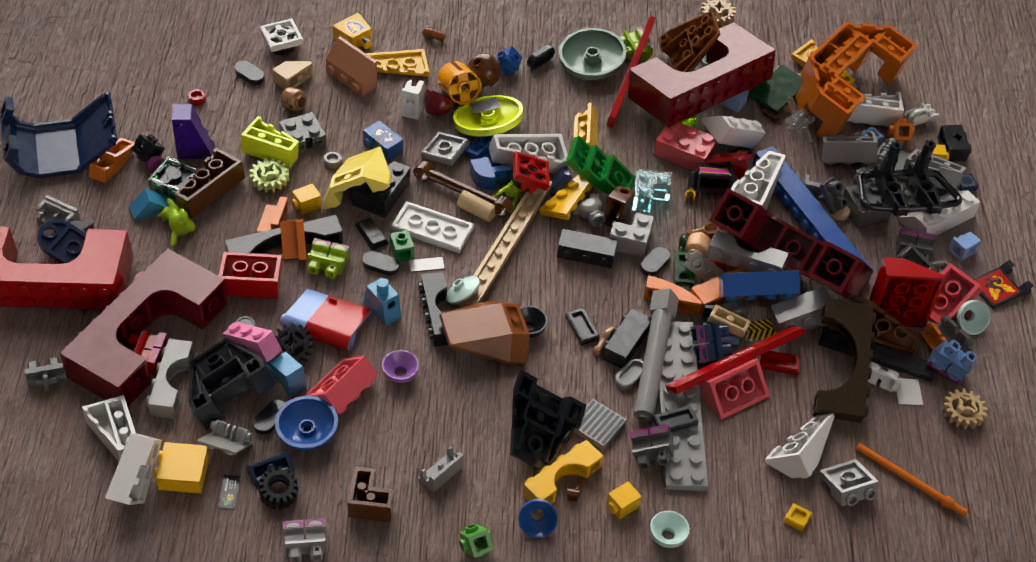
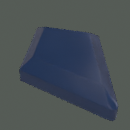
M568 166L562 167L553 174L552 196L556 195L559 190H562L571 181L572 174Z

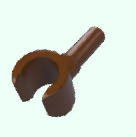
M581 478L575 489L568 487L566 500L577 502L579 492L586 482L585 478Z

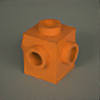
M897 119V122H891V125L888 126V136L901 144H905V141H912L914 136L913 123H907V119Z

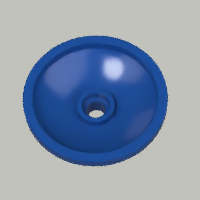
M300 396L289 400L279 409L275 418V430L279 439L285 445L297 450H314L324 446L334 437L338 429V415L335 408L317 396Z

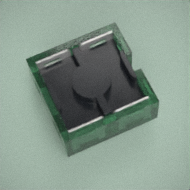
M168 156L148 179L149 189L176 200L175 193L187 179H191L194 176V171L198 167Z

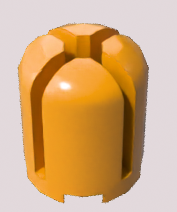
M453 61V64L449 62L440 69L438 73L439 87L454 102L460 105H468L474 102L479 92L481 93L482 84L480 79L464 63Z

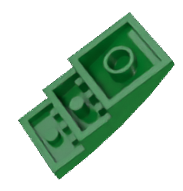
M579 135L574 137L565 163L578 175L607 195H610L617 186L632 189L635 176L613 154L607 156L597 145L590 147Z

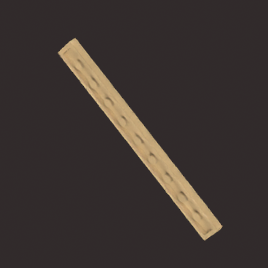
M549 181L550 187L547 191L537 188L531 194L525 192L473 275L480 280L479 288L467 300L458 303L459 306L466 307L481 303L552 188V181Z

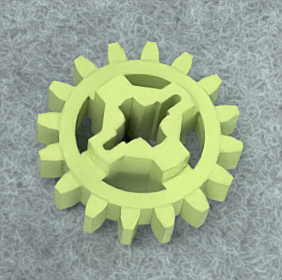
M264 158V162L258 160L257 165L253 164L252 169L249 170L250 182H252L253 187L258 186V191L265 189L267 193L270 189L272 192H275L276 188L282 190V185L287 186V181H289V168H286L285 163L281 164V160L274 162V158L270 161Z

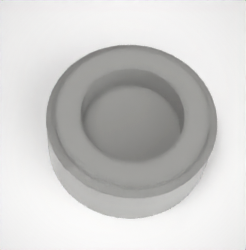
M328 152L324 155V165L327 168L336 169L341 166L342 157L339 153Z

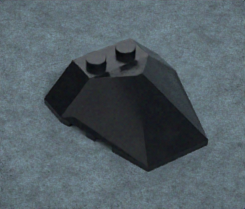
M519 370L513 388L510 455L541 471L543 467L550 466L560 453L559 450L564 443L569 441V436L574 429L579 427L587 405L571 396L561 398L537 385L538 378L523 370Z

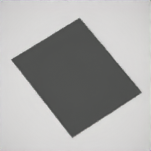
M496 97L469 103L474 114L501 107Z

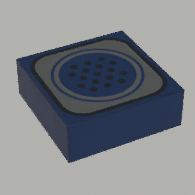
M972 173L964 174L959 190H977L978 184Z

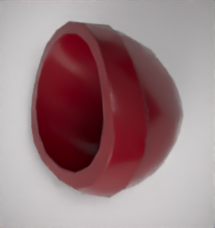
M427 89L425 92L423 103L426 113L439 116L448 113L453 108L454 102L448 97L430 89Z

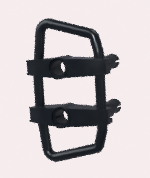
M928 140L925 141L915 164H909L908 168L904 170H895L899 160L898 155L903 146L898 141H892L881 167L876 165L874 171L861 173L857 177L860 203L865 209L871 211H889L895 216H907L908 212L926 211L930 215L941 214L942 209L957 207L963 200L958 191L940 172L928 169L932 160V153L936 147V143L932 140H929V142ZM895 177H908L914 200L918 204L908 205L902 188ZM929 177H934L955 200L941 202L935 185ZM875 178L883 204L867 201L866 179Z

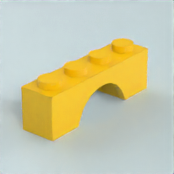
M587 440L581 444L574 445L570 452L560 455L553 464L543 467L536 476L529 477L524 482L522 496L527 501L543 499L552 504L556 499L557 488L555 483L558 479L566 475H578L588 478L601 468L603 455Z

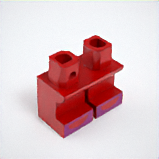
M143 330L141 335L131 334L128 344L129 347L135 348V350L131 351L146 359L149 374L157 375V364L162 361V348L168 342L167 333L159 332L158 335H150L146 330Z

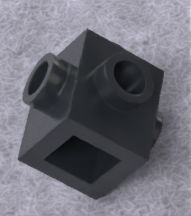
M139 134L131 150L137 154L136 157L146 162L150 157H161L165 147L157 142L158 139L155 136Z

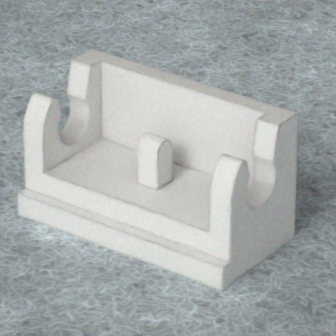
M409 80L405 88H402L401 116L418 120L424 107V81H419L417 86H411L412 80Z

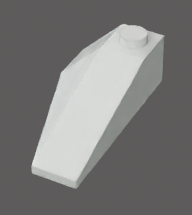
M768 151L756 162V165L750 171L747 170L744 173V177L734 182L731 190L756 202L767 210L786 155Z
M828 413L812 418L800 428V433L787 438L788 443L786 445L774 448L765 459V462L790 478L801 477L804 479L811 476L814 469L818 466L835 417L834 414Z

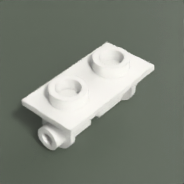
M870 362L869 367L872 368V374L868 382L876 385L877 380L881 379L879 387L890 392H897L900 385L896 382L901 383L902 377H899L900 374L893 370H888L887 372L880 369V365Z

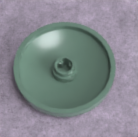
M601 28L580 29L569 34L562 41L559 48V60L563 69L574 77L584 80H601L613 76L622 69L626 61V46L623 40L611 31Z

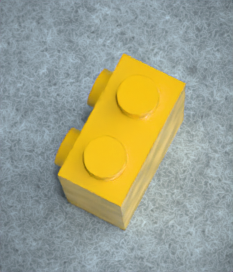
M165 442L163 450H160L158 454L159 468H155L154 481H157L158 490L202 494L209 462L208 446Z

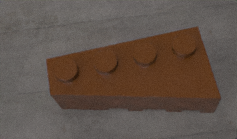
M216 147L213 150V155L207 157L204 160V165L200 169L197 168L194 171V176L191 179H187L175 193L178 207L184 209L189 217H194L245 179L242 161Z

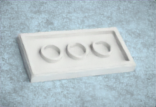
M408 201L405 202L391 225L392 231L401 232L408 230L412 238L459 254L474 229L473 223Z

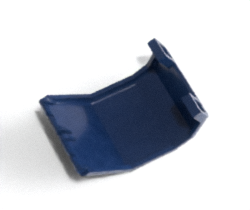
M109 92L101 94L71 119L41 123L20 121L13 114L14 101L11 97H5L0 110L3 160L19 175L46 178L81 173L91 163L115 146L118 140L111 93Z

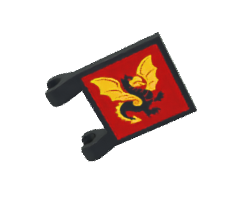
M1011 260L973 279L981 285L980 296L992 309L1021 295L1031 293V288L1034 286L1030 281H1026L1018 287L1007 275L1013 271L1012 267L1015 265Z

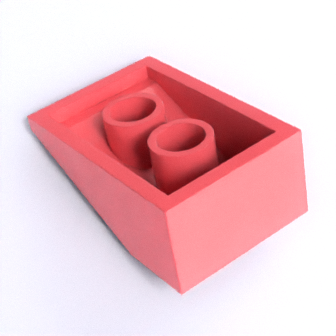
M951 263L941 272V274L946 276V280L930 315V319L937 324L941 322L940 319L944 315L950 316L954 320L960 307L967 301L975 300L981 293V285Z

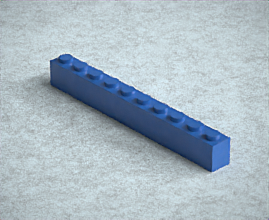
M774 146L756 152L752 164L753 167L768 151L778 153ZM784 161L773 193L778 196L792 217L800 224L802 230L825 243L829 241L861 258L870 267L791 167ZM871 272L869 278L867 279L866 283L869 282V280H870V278H871V275H872V272Z

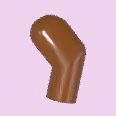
M426 26L422 31L425 38L444 42L446 34L436 31L429 26Z

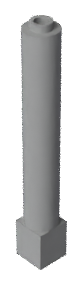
M671 288L655 290L652 294L650 304L652 319L634 409V416L641 422L652 420L655 414L671 320L676 318L679 298Z

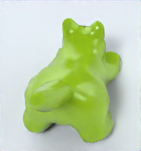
M168 198L167 203L169 206L165 207L157 216L162 217L161 222L163 223L169 221L172 231L170 246L174 248L177 244L178 236H185L190 232H194L196 227L194 222L188 218L187 212L182 208L180 209Z

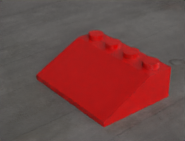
M884 257L869 300L905 327L925 328L946 276L904 258Z

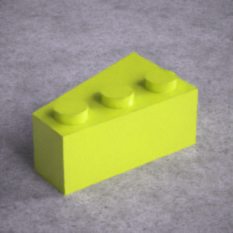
M259 116L241 134L242 153L261 159L266 158L268 161L274 158V162L281 160V164L285 163L288 168H291L298 159L299 141L283 131L278 132L274 129V125H267L262 122V118Z

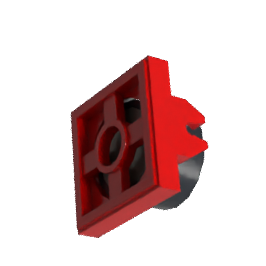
M515 151L513 154L512 175L514 185L522 192H528V194L535 192L537 188L547 191L550 187L549 162Z

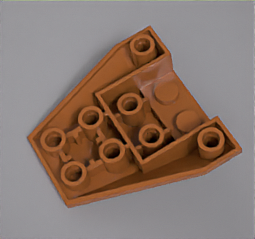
M711 10L678 25L658 38L660 50L669 56L674 70L693 72L721 34L714 12Z
M485 301L440 314L439 317L450 348L505 364H527L530 334L519 304L507 301Z

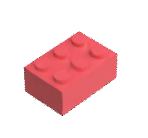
M679 122L669 128L667 126L664 127L656 139L653 155L690 170H695L699 168L700 163H706V160L712 158L716 151L717 141L713 135Z

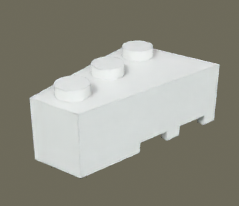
M896 92L895 95L881 93L880 96L864 94L866 96L864 101L853 111L848 121L888 127L891 125V122H897V119H902L904 109L901 92Z
M124 395L82 407L85 422L118 462L124 451L126 439L130 436V433L136 434Z

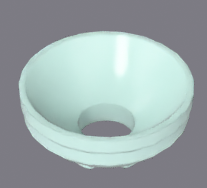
M967 301L958 310L957 324L967 334H980L987 328L990 322V310L982 301ZM970 310L972 312V316L969 320L966 321L964 319V314L966 311Z
M675 511L659 512L651 520L650 534L653 540L663 547H679L686 541L689 535L690 528L687 520ZM670 531L673 533L674 538L665 539L662 533Z

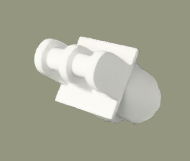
M923 103L918 108L904 112L905 119H908L909 123H913V126L920 124L927 126L928 123L938 120L940 115L935 113V109H932L930 104L924 105Z

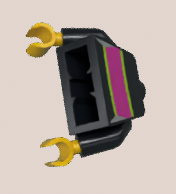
M700 163L699 168H696L689 174L687 189L689 190L685 192V202L688 197H692L693 203L695 202L696 193L694 190L725 193L727 188L731 189L734 182L737 181L736 175L730 172L726 165Z

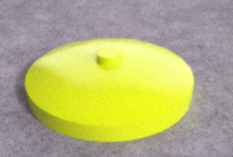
M491 95L474 99V102L496 97L501 107L474 114L469 104L461 105L453 115L454 125L459 132L470 136L480 137L500 134L514 128L522 121L524 117L523 106L520 101L509 96Z

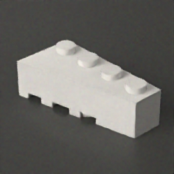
M493 134L489 152L494 163L513 166V154L517 151L548 161L549 173L555 174L562 167L568 166L565 163L568 154L562 134Z

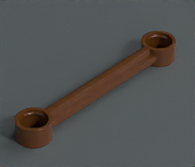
M420 161L413 169L414 176L422 182L432 180L458 193L466 190L495 205V214L500 217H506L513 209V204L507 197L499 196L494 198L434 171L432 165L426 161Z

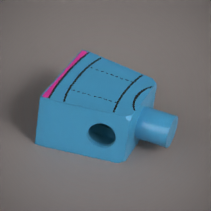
M380 278L366 287L364 303L369 309H372V312L385 326L401 318L399 295L390 286L386 278Z

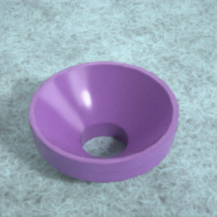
M392 351L382 361L383 373L392 382H409L418 373V359L409 351ZM401 369L406 374L404 376H397L395 371Z

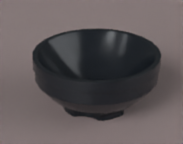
M534 306L520 307L526 325L534 327L532 331H529L530 337L542 334L547 326V316L545 313Z

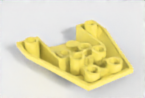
M381 147L349 157L332 176L324 199V210L340 205L343 191L356 185H362L364 182H367L373 193L390 187L392 175Z

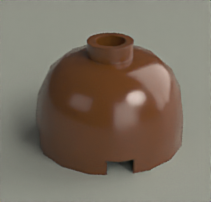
M479 53L472 57L468 63V68L480 79L481 88L488 85L490 87L493 86L502 75L500 62L491 54Z

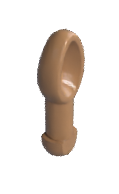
M709 222L702 228L688 229L686 235L689 237L692 233L702 232L707 236H713L716 230L720 231V229Z
M610 326L605 330L601 340L593 349L594 355L600 356L602 354V347L606 340L612 338L611 335L615 326Z

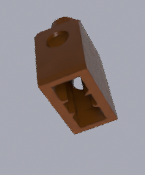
M617 186L608 196L604 214L605 225L612 227L614 221L625 222L634 200L635 192L632 189Z

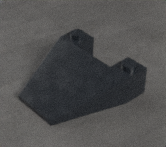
M224 338L191 360L189 405L207 430L210 428L213 420L224 419L219 409L220 406L252 385L261 394L271 389L277 382L260 356Z

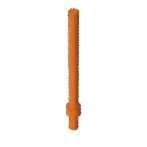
M859 443L855 450L941 503L942 507L947 510L951 509L962 517H965L969 510L954 502L955 499L949 495L941 494L863 444Z

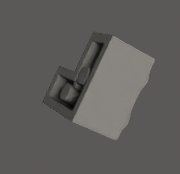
M636 212L632 225L614 221L609 238L618 240L616 251L644 258L654 216Z

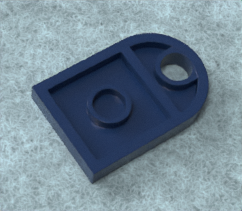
M54 219L47 221L40 227L37 241L40 249L45 254L64 264L71 262L80 255L86 233L65 220ZM46 230H53L55 234L53 236H46L44 232Z

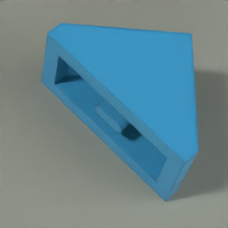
M144 189L129 205V210L135 222L156 216L169 205L165 196Z
M284 352L268 362L289 397L307 387L303 366L288 353Z

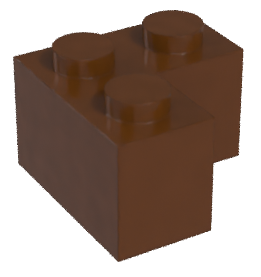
M354 467L347 503L348 517L391 522L394 490L375 487L376 469Z

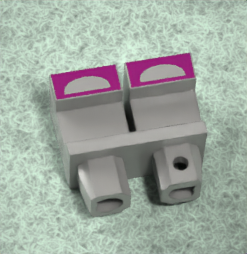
M325 518L305 520V540L303 520L283 521L286 556L289 557L290 562H302V554H310L311 561L313 562L323 560V555L326 552Z

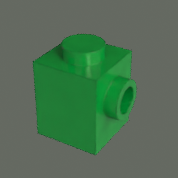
M409 231L391 233L390 248L394 258L399 262L414 259V244Z

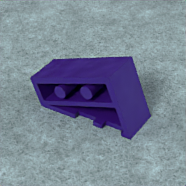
M173 104L172 125L177 159H206L211 157L215 149V143L210 139L207 129L203 127L193 105Z

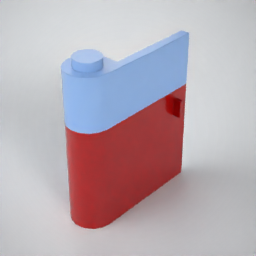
M306 289L287 313L281 316L280 325H282L284 330V324L288 328L291 327L292 323L295 324L296 328L301 324L303 330H309V335H312L314 340L350 351L353 347L357 330L371 314L372 309Z

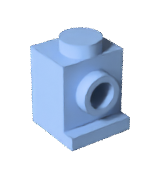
M968 232L957 238L953 237L948 251L961 262L976 253L981 240L972 232Z

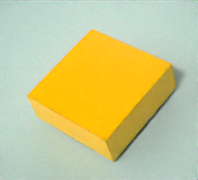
M793 503L783 522L803 532L812 512Z

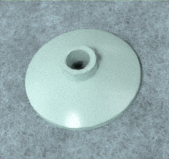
M468 276L463 279H457L447 293V302L449 304H458L467 300L479 288V278Z

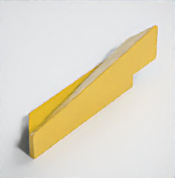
M592 103L587 104L588 109L583 114L578 113L575 116L574 137L579 135L590 147L594 145L599 147L597 113Z

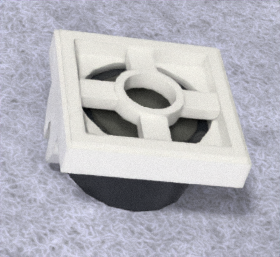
M293 19L260 26V32L263 35L267 51H271L276 55H288L294 51L295 46L304 44L303 38Z

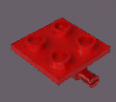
M747 151L712 155V159L706 160V163L730 161L738 180H740L748 170L747 159L754 158V154L747 155Z

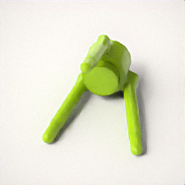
M511 180L492 197L497 198L504 192L508 197H515L512 203L513 209L509 212L511 214L522 193Z

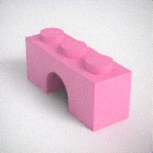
M235 322L223 333L226 339L247 350H251V352L260 356L267 363L282 351L271 330Z

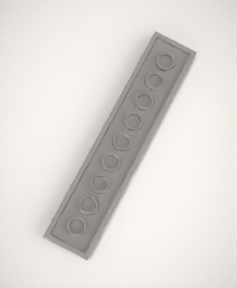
M671 321L659 386L660 413L691 405L699 420L697 426L672 432L674 456L670 457V464L664 466L665 490L707 491L708 489L699 385L680 394L669 393L665 385L697 371V360L693 350L695 344L692 343L690 330L693 322Z

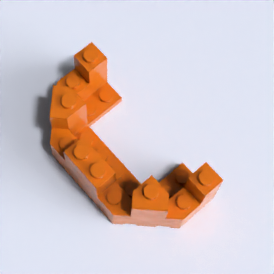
M845 22L809 56L801 71L803 83L795 95L799 113L803 115L815 114L823 121L816 133L821 139L824 136L839 135L853 111L866 97L842 79L840 75L847 68L855 73L863 66L872 52L885 61L877 75L891 84L899 76L918 45L890 25L876 27L875 24L861 23V25H853V22Z

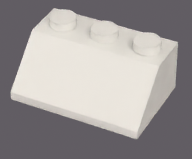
M714 116L701 119L702 123L719 144L755 148L766 133L762 129V125L756 120L751 121L732 116Z

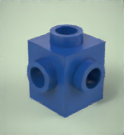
M513 46L497 54V60L502 66L501 71L504 76L511 73L514 74L520 68L519 65L523 57Z

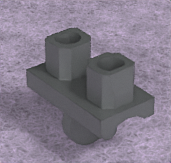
M830 177L829 180L820 184L823 194L819 198L821 201H826L830 214H835L850 204L848 198L842 196L843 185L841 181H837L835 177Z
M58 357L50 358L46 366H40V363L37 361L29 362L27 369H24L28 387L44 385L45 391H49L50 384L66 380L63 363H60Z

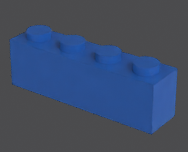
M799 270L719 274L720 297H725L726 301L737 300V297L745 296V300H756V296H764V299H776L775 295H783V298H795V294H800Z

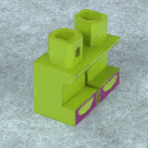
M637 27L635 32L631 33L624 30L623 36H619L626 46V58L632 60L644 31L642 27ZM649 39L640 61L648 60L652 56L653 45Z
M314 238L312 250L308 253V273L316 275L319 270L325 271V276L331 279H335L337 274L342 275L349 261V246L334 242L331 245L329 241Z

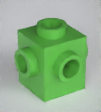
M471 524L465 527L464 531L459 532L461 550L473 558L484 556L487 552L494 550L491 542L492 536L488 529L478 524Z

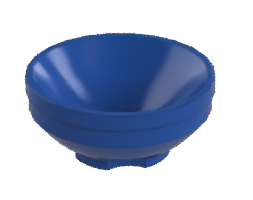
M533 499L522 506L518 516L519 526L526 535L533 538H543L555 530L558 515L550 502L543 499ZM535 509H540L544 512V516L542 519L536 520L531 516V513Z

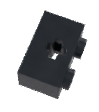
M942 125L937 138L940 145H945L946 152L949 153V161H967L969 154H971L972 146L967 140V133L964 132L962 125Z

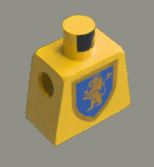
M359 13L333 25V39L337 40L341 36L357 48L362 46L365 49H369L372 46L371 27Z

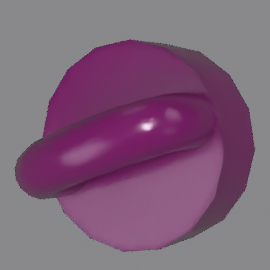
M153 156L147 160L146 168L150 173L157 174L166 163L162 157Z

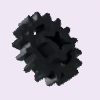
M294 323L291 324L290 328L284 324V330L282 331L276 329L278 335H275L282 351H286L300 364L301 360L307 362L306 356L313 355L310 349L315 348L314 343L311 342L314 339L312 335H309V330H303L301 324L296 328ZM297 334L301 335L305 340L299 339ZM293 340H294L295 344H293V347L290 349L289 346L292 345Z

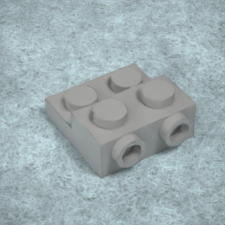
M856 459L820 470V478L831 488L830 495L841 506H854L860 500H872L878 495L879 481Z

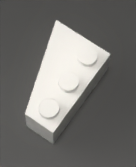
M130 433V436L125 441L124 451L105 496L106 499L128 505L145 503L162 440Z

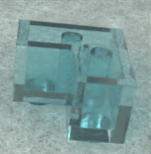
M636 169L633 183L635 195L632 210L650 212L653 199L669 201L672 173Z

